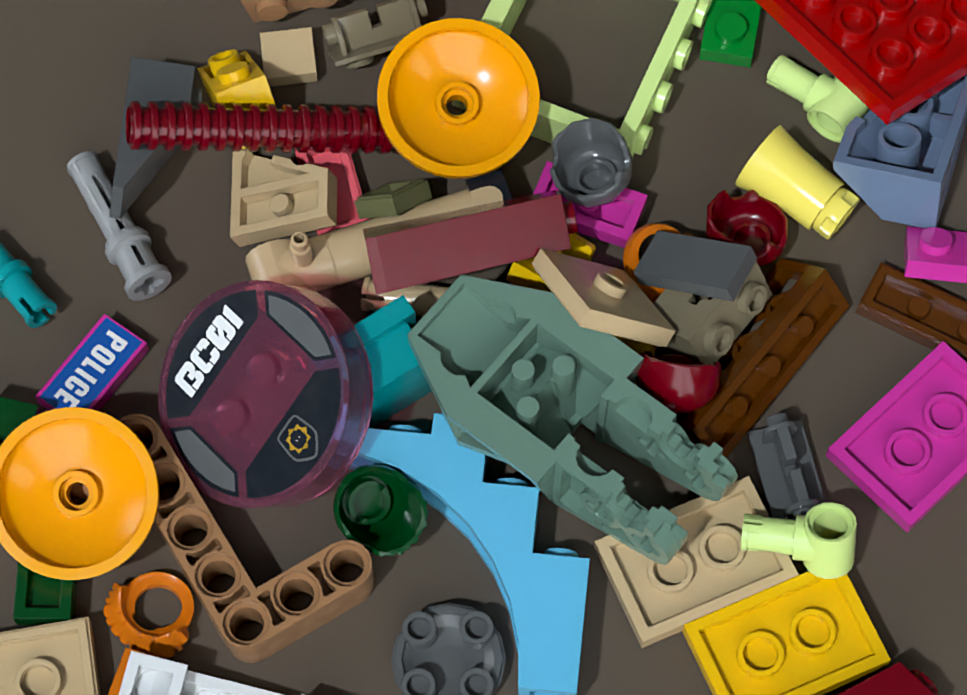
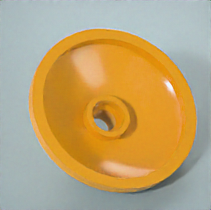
M448 18L430 22L405 36L387 57L380 73L377 88L379 119L388 140L397 152L412 165L425 172L453 179H466L485 175L499 169L512 160L531 136L536 124L540 104L539 85L535 70L528 56L518 43L509 35L490 24L466 18ZM453 100H459L465 104L467 110L462 115H453L447 110L446 106Z
M58 408L40 413L23 422L1 444L0 543L24 567L54 579H88L100 576L119 567L130 559L145 542L155 522L159 506L158 474L151 454L145 444L123 422L113 416L88 408ZM77 483H83L89 491L88 499L81 505L75 504L70 497V490Z

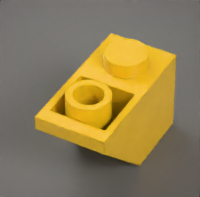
M236 49L219 52L208 59V65L197 68L213 108L216 103H224L226 108H231L233 103H241L243 109H247L251 103H257L260 109H264L266 104L275 105L265 74L246 50L240 53Z

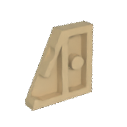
M247 148L239 152H233L230 238L239 247L291 236L298 231L305 233L337 225V178L328 168L308 163L296 165L291 159L273 155L272 159L253 155Z

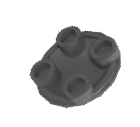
M445 603L413 612L406 617L402 624V630L395 639L391 662L395 682L404 695H493L502 682L506 656L502 637L487 614L482 611H476L469 606Z

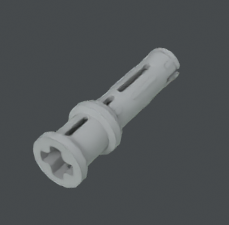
M86 151L76 155L68 162L67 171L75 181L91 214L94 216L107 240L105 255L109 263L117 265L126 281L124 290L128 298L133 301H142L159 294L170 284L172 276L167 266L159 264L151 250L152 239L148 231L135 226L127 211L120 219L109 217L113 185L99 161V156L94 151Z

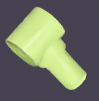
M782 54L774 61L768 71L766 83L803 103V110L808 112L807 119L810 125L820 135L833 142L840 143L846 126L856 116L862 118L869 110L836 77L832 78L824 73L818 76Z
M834 502L815 505L806 515L797 514L796 520L762 517L745 513L742 526L741 550L792 555L793 560L803 561L804 566L813 575L824 579H836L846 575L854 564L857 530L856 517L849 508Z

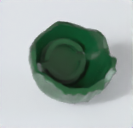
M363 465L348 473L337 487L333 500V514L337 527L348 540L361 543L370 553L379 557L394 556L396 554L402 555L404 551L410 549L411 544L418 542V537L421 535L422 530L428 525L426 521L428 515L426 507L428 503L423 498L419 487L395 468L386 465Z

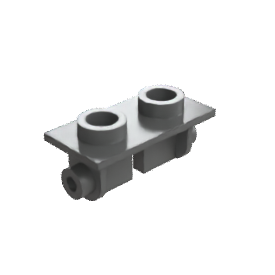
M779 413L766 419V428L748 431L747 435L771 517L796 520L797 514L806 515L813 506L826 503L802 420L789 421L786 413Z

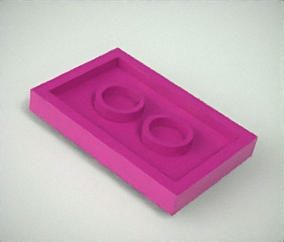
M944 341L835 441L826 453V457L907 533L967 477V362Z

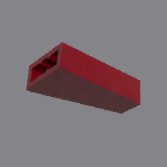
M557 190L364 228L363 233L376 294H381L536 257L540 248L554 252L571 249L569 234L578 233L572 201L562 202L561 194Z

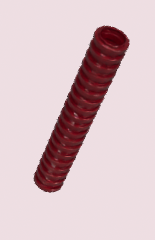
M131 101L130 106L126 110V141L131 150H138L140 145H146L148 150H156L158 145H163L165 151H172L175 145H180L182 151H189L191 146H197L199 151H207L209 146H214L215 151H224L226 146H230L233 152H239L242 146H246L249 152H256L259 147H264L266 152H274L276 147H280L283 153H289L293 147H296L299 153H306L309 148H313L315 153H323L325 148H329L331 153H340L342 148H346L349 154L357 153L359 148H362L364 154H371L375 149H378L380 154H388L391 149H394L396 154H399L388 140L382 128L378 111H375L373 106H365L362 111H359L357 106L350 105L346 111H343L340 105H333L330 110H326L324 105H316L314 110H309L307 105L301 104L297 110H293L290 104L282 105L281 109H276L274 104H266L264 109H260L257 103H251L247 109H243L241 103H233L231 108H226L224 103H216L214 108H209L207 102H200L197 108H192L190 102L181 103V107H175L173 102H165L163 107H158L156 101H149L147 106L144 107L140 105L139 101Z

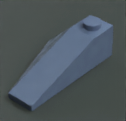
M967 74L888 125L874 112L869 110L862 118L856 116L846 126L833 161V170L882 220L925 229L937 227L967 124Z

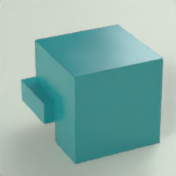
M404 295L330 339L336 358L314 361L309 356L312 374L319 370L339 368L341 381L340 407L349 420L362 422L367 428H374L432 392L407 339V334L417 322L416 312Z

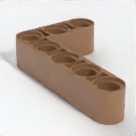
M130 414L120 419L140 439L153 441L148 451L156 467L159 487L167 483H174L180 486L177 494L172 498L159 500L154 524L229 652L236 659L244 663H257L265 660L364 602L371 595L375 587L372 559L369 551L361 543L354 540L335 542L256 588L159 425L151 417L144 414ZM197 528L207 531L205 539L198 545L185 546L180 544L183 534L188 530ZM347 563L356 564L363 569L361 576L352 582H341L334 577L336 570ZM228 574L235 578L233 586L223 593H212L207 590L210 580L215 576ZM306 592L314 597L311 605L305 610L291 611L284 607L287 598L294 593ZM257 621L264 625L261 634L253 640L241 641L234 637L237 628L244 622Z

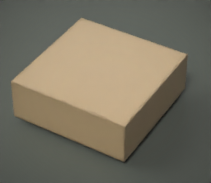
M312 27L260 33L263 71L269 87L318 81Z

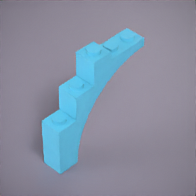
M434 413L431 434L422 433L419 428L409 425H393L389 430L367 428L364 423L355 420H337L330 442L320 458L321 464L352 470L363 465H386L397 469L419 487L423 498L430 506L437 509L471 542L494 576L511 618L518 653V695H577L590 558H581L577 552L565 548H550L545 550V554L534 553L539 509V490L537 487H529L526 481L516 478H500L495 483H487L488 456L458 445L443 414Z

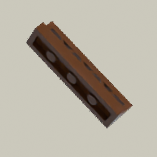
M781 258L767 274L765 280L773 295L766 302L762 311L750 321L736 338L730 350L717 361L722 363L732 359L727 367L721 371L720 385L716 395L704 407L689 412L685 417L679 415L676 417V423L686 432L690 442L694 445L699 443L709 447L715 442L723 448L722 455L727 458L848 309L849 303L825 268ZM789 279L797 280L790 290L776 295ZM765 319L757 330L743 335L751 324Z

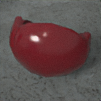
M722 190L707 205L706 239L751 246L759 266L771 264L783 253L787 246L789 238L788 218L778 204L759 197L755 190H749L746 194L739 197H731L727 190Z
M650 351L639 353V355L644 357V360L636 378L637 386L672 412L685 414L698 410L708 404L716 395L721 376V364L714 361L713 364H705L684 355L665 354L653 357Z

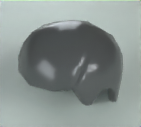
M593 117L574 121L558 133L552 141L554 155L550 174L560 194L567 201H572V204L589 208L611 203L630 183L633 168L631 152L624 137L612 123Z

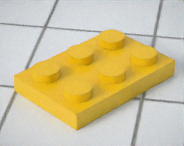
M808 571L684 624L682 629L713 695H823L885 668L891 661L847 574L836 579H824Z

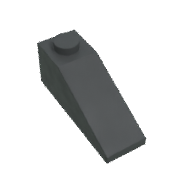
M131 57L109 217L120 219L180 147V145H175L172 151H165L163 145H158L156 150H148L146 145H140L138 150H131L127 144L125 132L127 107L130 106L131 101H139L140 105L144 107L147 106L149 101H156L158 107H163L165 102H173L175 107H181L183 102H190L192 108H197L202 100L203 89L193 87L195 66Z

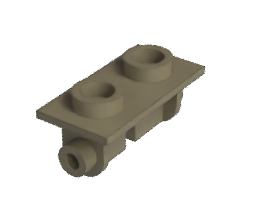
M389 0L375 4L380 23L372 26L366 8L331 17V23L323 25L322 30L328 46L337 44V46L326 49L336 67L344 65L345 68L362 67L373 62L374 55L393 50L409 33L428 24L425 19H419L428 16L425 1Z

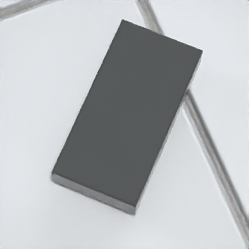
M658 230L633 273L639 284L733 302L755 264L757 257L751 246Z

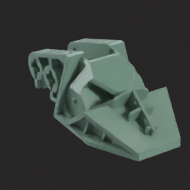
M461 274L407 334L411 350L458 445L508 463L531 480L550 502L605 534L611 535L619 542L654 562L663 565L668 564L685 544L688 532L677 524L678 517L662 505L659 509L653 506L650 510L641 506L626 491L623 476L613 469L609 473L580 452V445L575 442L572 434L581 424L595 433V440L602 444L604 442L708 500L719 501L737 480L738 474L730 461L722 455L723 448L715 442L710 447L699 443L694 445L689 441L682 427L676 423L677 414L635 385L644 357L611 334L580 327L553 292Z

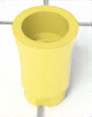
M781 125L776 127L761 143L741 171L735 183L736 186L746 191L755 190L759 197L778 204L784 213L806 229L811 230L813 228L827 240H830L837 233L860 201L858 196L843 188L845 182L827 170L805 151Z

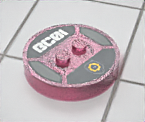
M262 280L243 281L221 288L202 300L186 316L167 349L161 369L158 391L159 416L163 434L194 486L207 496L221 503L243 508L273 509L293 507L309 502L330 489L341 479L357 457L369 428L373 404V380L368 355L360 335L343 311L329 299L310 289Z

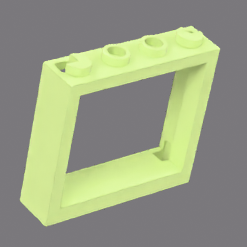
M491 0L481 22L490 24L510 36L527 0ZM674 0L679 2L626 117L620 129H617L627 142L632 159L635 153L642 155L643 150L647 149L653 133V127L648 126L654 111L661 114L664 112L673 90V84L668 81L674 68L681 71L684 69L693 46V41L688 38L694 26L699 28L704 26L707 12L713 0ZM540 99L539 112L531 136L552 144L555 136L574 121L588 119V117ZM459 100L452 101V106L467 110L463 102Z

